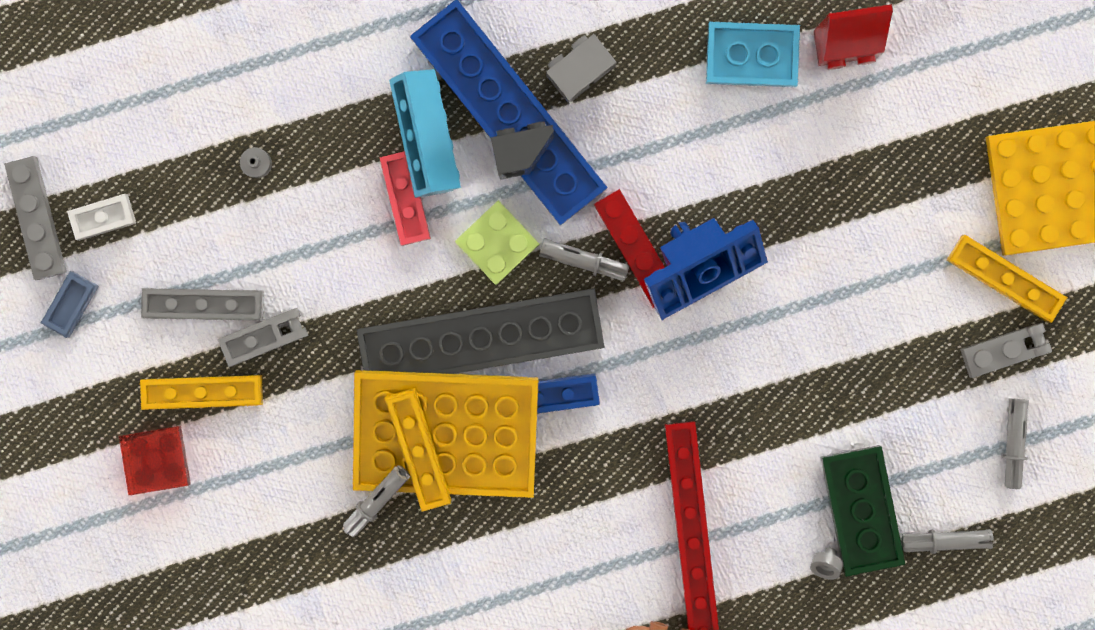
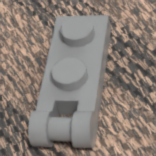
M298 308L291 309L219 338L218 342L228 367L235 366L309 336L306 328H302L298 317L301 315ZM287 322L291 333L283 335L279 325Z
M1037 323L960 349L969 377L974 378L1051 353V345L1046 343L1043 334L1046 332L1043 323ZM1031 337L1034 347L1027 349L1024 338Z

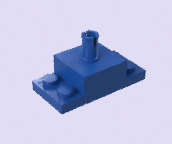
M715 218L692 230L689 229L687 223L680 222L679 226L683 230L682 233L675 225L670 231L674 240L660 247L667 267L656 270L646 277L644 281L657 314L661 320H664L768 263L759 227L754 220H751L725 234Z

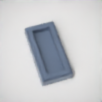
M69 271L41 324L65 338H70L99 286L74 271Z

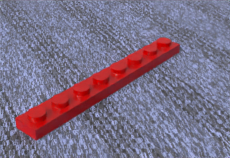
M695 421L664 424L687 627L689 630H719Z

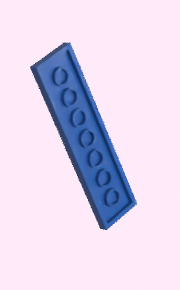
M454 0L410 36L411 40L490 138L496 137L497 131L507 128H515V132L527 130V125L532 123L545 122L546 126L553 125L554 139L532 172L521 177L560 226L608 188L458 0Z

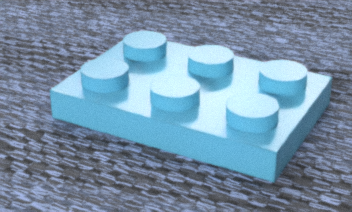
M709 22L706 84L797 87L800 25Z

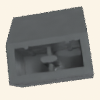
M537 122L527 125V130L515 132V128H507L497 131L496 137H491L500 180L527 175L532 172L554 139L553 125L546 126L545 122Z

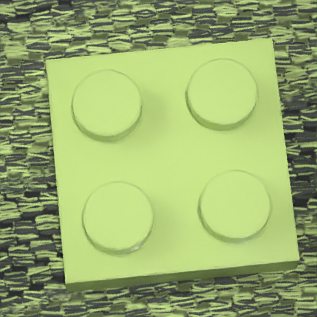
M499 200L454 241L495 285L502 281L540 245Z

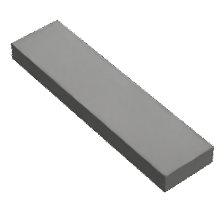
M142 288L141 318L263 321L264 291Z

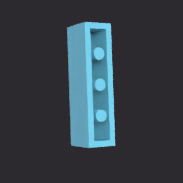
M435 69L403 72L389 79L415 198L445 194L461 188L460 174L455 163L453 142L448 131L447 115L443 108L440 83L437 80Z

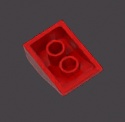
M892 4L829 13L813 31L818 66L827 65L828 70L846 67V62L857 61L858 65L875 63L876 58L885 51L893 13Z

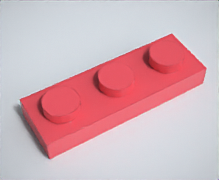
M405 151L379 157L400 245L404 246L431 239L421 197L415 198Z

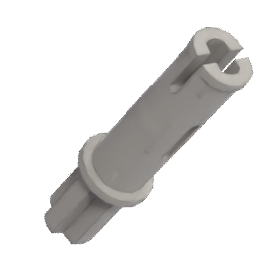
M544 238L539 257L594 272V276L598 273L621 281L626 279L629 270L627 264L602 257L603 253L599 255L547 238Z
M1009 398L1006 455L1002 457L1006 459L1004 485L1009 489H1021L1024 460L1028 459V457H1025L1029 400Z
M395 466L364 501H360L356 505V510L343 523V531L351 537H355L369 521H374L381 508L410 478L408 471L402 466Z
M990 529L957 532H935V530H929L928 533L902 535L901 545L904 552L930 551L931 554H936L937 551L992 549L994 543L989 541H994Z

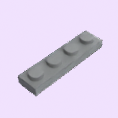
M31 156L4 163L34 280L67 273L37 157Z

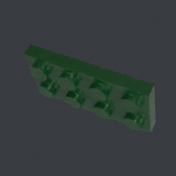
M877 445L820 457L840 558L843 562L844 575L847 577L905 565L882 446Z

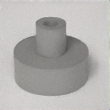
M253 147L247 149L241 155L240 167L247 176L262 178L270 172L272 160L266 151Z
M828 547L824 552L814 554L810 569L821 578L834 580L839 578L843 562L836 556L837 551Z

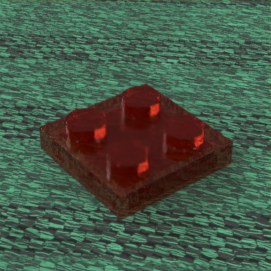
M181 425L119 436L128 496L191 485Z

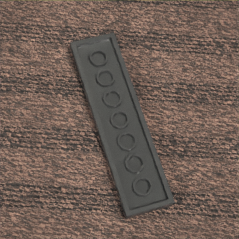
M595 288L356 329L363 370L456 374L605 348Z

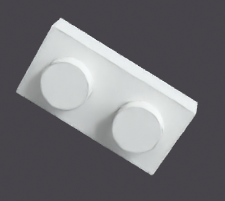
M127 194L67 211L75 240L78 241L136 224Z

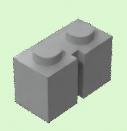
M595 34L589 38L585 35L572 44L573 51L565 57L562 54L558 55L547 65L550 68L546 71L547 78L568 104L589 89V85L592 82L595 84L616 67L617 62Z

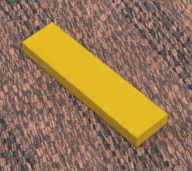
M965 234L960 237L946 260L1047 323L1053 322L1068 298Z
M262 375L140 380L141 410L263 405Z
M413 388L386 396L385 401L421 511L451 504V497L416 389Z

